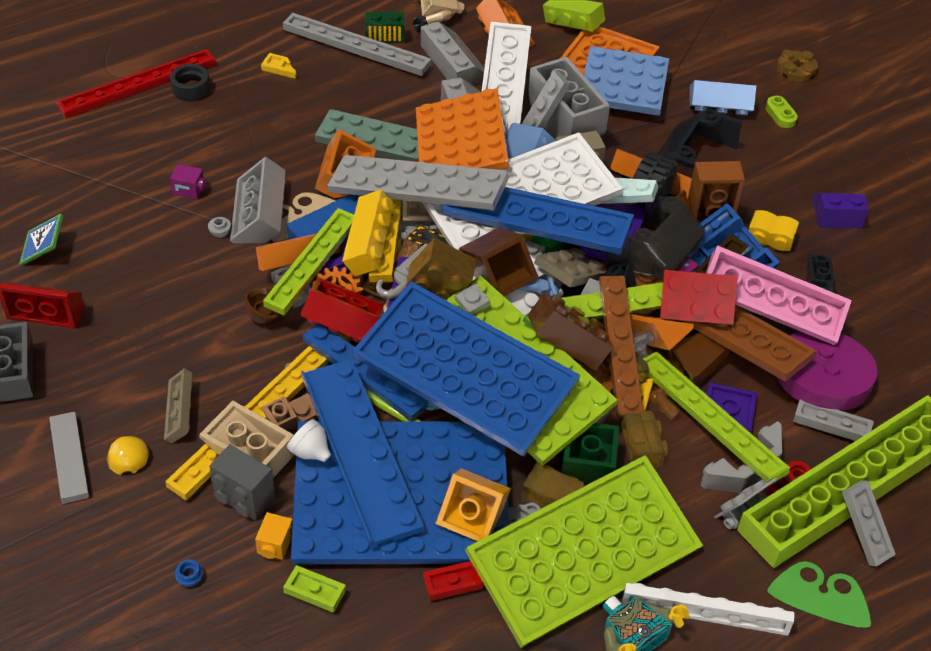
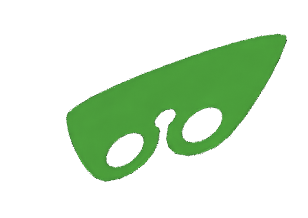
M799 562L779 575L767 590L776 599L821 618L854 627L867 628L871 626L870 614L862 590L858 583L846 574L839 573L830 576L826 585L828 592L822 593L819 591V586L824 581L822 570L813 563ZM806 567L814 569L817 573V579L814 582H806L800 576L801 569ZM837 579L847 580L851 585V591L847 594L837 592L834 582Z

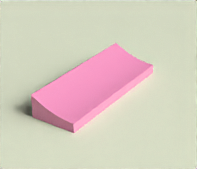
M720 246L716 247L711 255L706 274L738 276L735 305L832 345L838 343L852 300Z

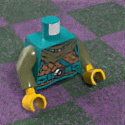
M612 596L603 605L604 610L610 615L607 618L603 633L606 651H653L669 638L672 628L671 623H675L676 627L681 628L684 625L682 618L690 619L687 607L685 605H677L672 609L663 608L643 602L639 598H634L623 605L615 596Z

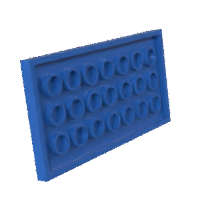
M412 281L352 351L354 358L523 457L580 380L578 373Z

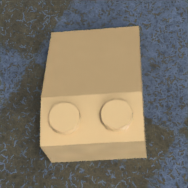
M233 400L199 434L200 438L219 455L231 444L272 468L273 478L295 455L287 449L288 443L294 436L293 434Z

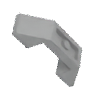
M777 421L770 427H763L757 437L761 443L777 457L781 458L782 424ZM722 458L716 463L711 462L704 468L701 486L704 489L740 493L762 478L746 464H743L736 470Z

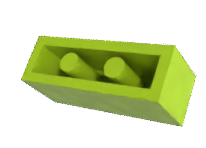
M549 0L543 4L546 23L592 32L605 22L603 3L588 0Z

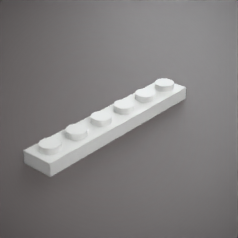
M626 583L622 604L625 605L632 599L639 598L643 602L670 609L677 605H685L690 619L787 636L794 623V612L785 611L783 608L762 607L750 602L739 603L729 601L726 598L705 597L698 593L676 592L669 588L647 587L641 583Z

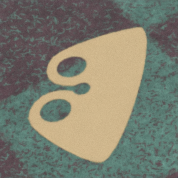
M314 193L298 194L293 199V205L296 209L302 210V213L296 215L292 207L283 205L282 208L287 209L289 214L281 219V232L272 240L281 241L288 239L286 224L336 200ZM301 197H309L312 203L308 206H301L298 200Z

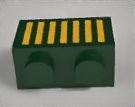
M365 12V37L383 43H405L404 12Z

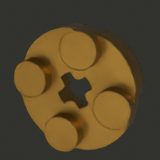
M784 50L778 59L777 71L781 75L783 73L787 75L788 80L806 82L810 80L811 76L814 77L816 75L818 63L810 51Z

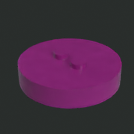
M801 331L790 335L816 350L815 358L786 382L777 377L784 390L793 398L817 407L840 411L856 408L869 398L877 378V366L874 358L863 345L844 334H840L838 343L835 345Z

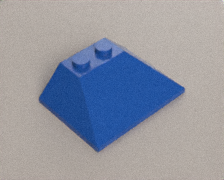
M728 203L673 243L681 254L700 266L713 253L716 247L731 234L750 245L744 257L774 269L780 265V262L767 247L763 248L748 231L739 215Z

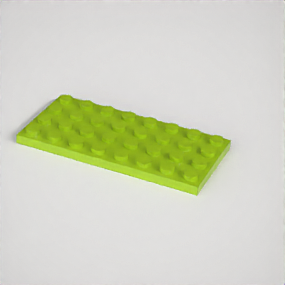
M479 275L465 289L476 284L490 300V306L473 316L580 375L579 382L527 451L543 466L617 405L618 399L565 351L537 336L535 331L523 322L525 315ZM456 292L446 300L462 309L455 301V295L460 292Z
M644 455L466 547L465 552L520 648L607 601L612 596L623 592L626 583L634 584L643 581L697 551L703 544L647 456Z

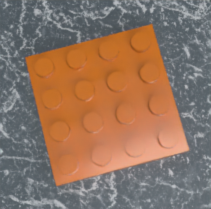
M599 26L592 32L582 30L561 58L567 56L584 75L590 46L657 56L659 46Z

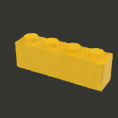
M382 189L358 198L342 260L354 276L379 269L393 209L391 198L387 197Z

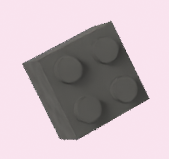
M231 444L209 465L215 498L222 504L227 503L234 507L240 515L244 517L249 516L257 521L276 499L272 468Z

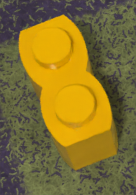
M757 210L754 213L748 231L761 245H769L780 251H790L799 222L790 217L776 216L768 211Z

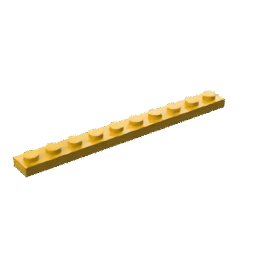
M344 333L338 334L347 342L350 343L352 341V339H350V336ZM310 346L307 347L256 395L245 408L267 419L262 411V406L283 396L289 402L305 387L301 371L308 372L325 367L330 361ZM204 444L165 481L166 487L184 500H187L211 477L209 465L219 454L209 445Z

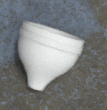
M311 419L303 425L287 445V449L292 454L302 459H316L325 462L331 456L327 445L325 429L315 419Z

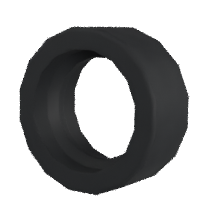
M197 64L179 66L170 75L172 93L182 100L200 99L208 94L211 88L208 71ZM186 80H199L198 83L191 85L181 84Z

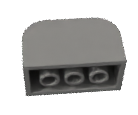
M567 56L531 67L529 81V101L531 107L553 70L559 71L570 83V86L545 125V129L555 140L556 137L596 130L599 136H603L606 133L610 105Z

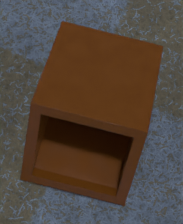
M498 227L459 247L461 252L476 259L474 277L476 278L481 275L503 296L539 278L523 235Z

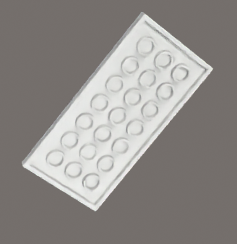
M580 133L509 159L510 168L503 169L509 173V179L505 187L592 206L623 195L621 185ZM422 202L448 244L458 250L459 247L498 228L442 215V204ZM508 230V231H511V232H514V233H517V234H520V235L526 234V233H521V232H517V231Z

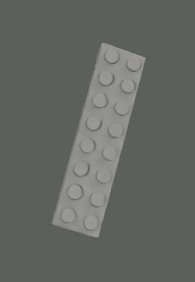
M344 155L327 187L329 192L360 196L382 189L387 197L396 200L495 210L508 182L509 173L507 170Z

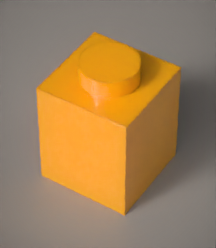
M267 512L255 538L257 554H261L268 559L277 558L283 560L292 539L293 520Z

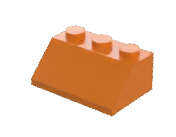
M483 0L476 7L479 13L478 18L486 26L484 29L488 34L491 22L524 25L517 11L503 0ZM530 36L529 47H533L535 43Z
M338 129L327 146L315 189L333 198L349 195L329 192L327 187L343 156L352 155L374 158L377 148Z

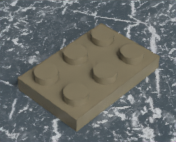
M578 248L539 254L534 261V264L569 287L587 284L589 278L599 281L601 276H607L608 270L604 269L599 261L584 256L585 253Z

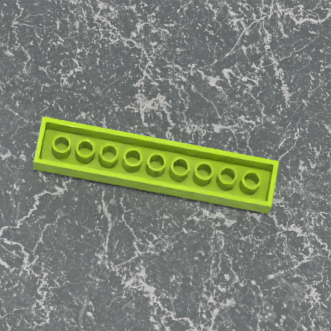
M929 395L925 396L743 512L737 531L774 569L851 517L842 491L860 481H869L875 500H877L930 465L931 397Z

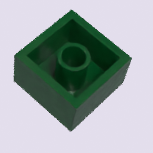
M594 423L564 448L561 479L592 483L615 471L619 426Z

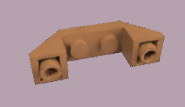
M308 393L289 403L285 396L262 406V411L267 419L283 429H297L298 421L318 419Z

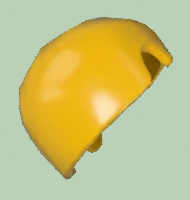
M123 436L116 439L111 444L107 456L109 468L118 475L125 471H130L133 474L146 465L149 458L147 444L142 439L133 436Z

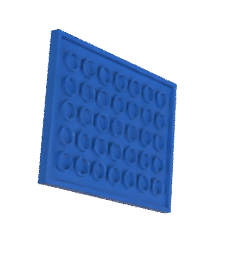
M298 421V430L308 421ZM380 422L423 522L424 532L397 541L389 540L378 544V547L375 548L369 546L328 441L327 445L331 456L325 462L316 459H302L296 456L291 564H460L469 562L470 559L465 549L478 541L436 524L452 476L461 468L507 487L505 445L465 422ZM508 498L492 534L509 526Z

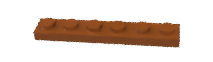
M601 276L599 286L605 332L610 335L609 340L613 345V349L608 355L614 397L618 399L615 406L617 418L641 417L643 415V406L625 276Z

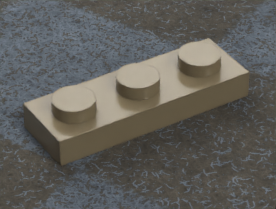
M185 368L170 378L168 382L164 440L171 444L184 437L190 428L192 372Z

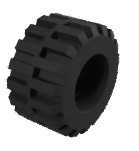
M653 152L648 153L640 162L633 179L657 180L658 190L654 202H634L632 204L654 213L659 211L667 201L677 175L676 161Z

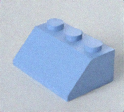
M694 80L690 84V107H695V111H704L709 108L715 109L719 113H727L728 110L736 111L735 114L748 115V112L754 111L756 86Z

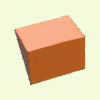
M630 314L631 327L640 342L665 350L672 349L694 326L691 323Z

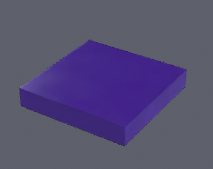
M709 382L706 395L751 433L757 393Z

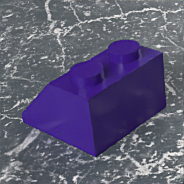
M817 193L812 195L818 227L862 229L869 210L864 194Z

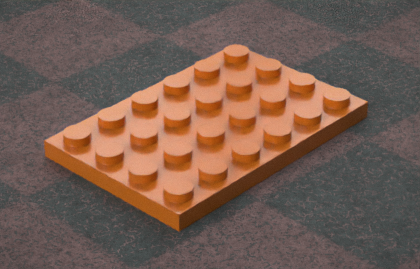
M498 88L485 89L482 92L465 94L458 98L444 99L441 102L423 104L420 107H416L419 162L497 170L510 168Z

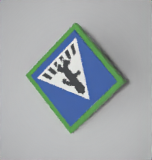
M62 214L28 231L19 263L21 266L55 249L63 219Z

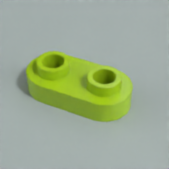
M781 96L768 98L766 111L776 124L782 128L794 127L797 121V114L788 102Z

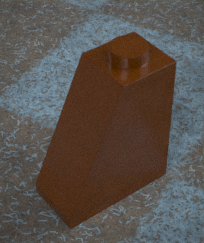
M698 333L681 339L672 349L668 350L666 358L669 363L698 387L728 359L730 349L704 334Z

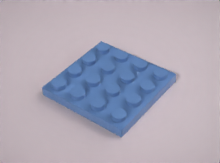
M590 46L584 77L607 101L610 108L660 116L669 58Z

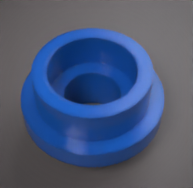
M191 559L182 561L175 570L176 581L185 587L198 584L203 577L201 565ZM188 573H193L191 576H185Z

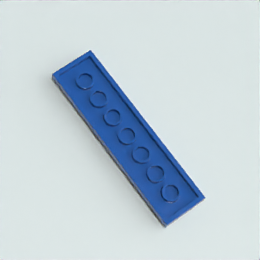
M509 187L504 188L495 210L443 205L442 215L620 255L634 221V214Z

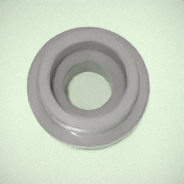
M216 217L210 220L208 229L214 237H225L231 229V223L227 218Z

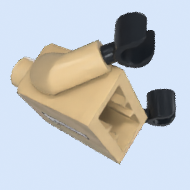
M421 0L422 16L426 18L423 19L420 16H416L413 19L414 31L421 32V26L425 24L448 21L455 13L461 14L464 10V3L457 0Z

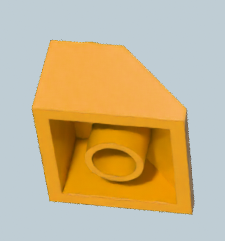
M461 468L452 476L436 524L475 541H480L492 534L502 514L511 488Z

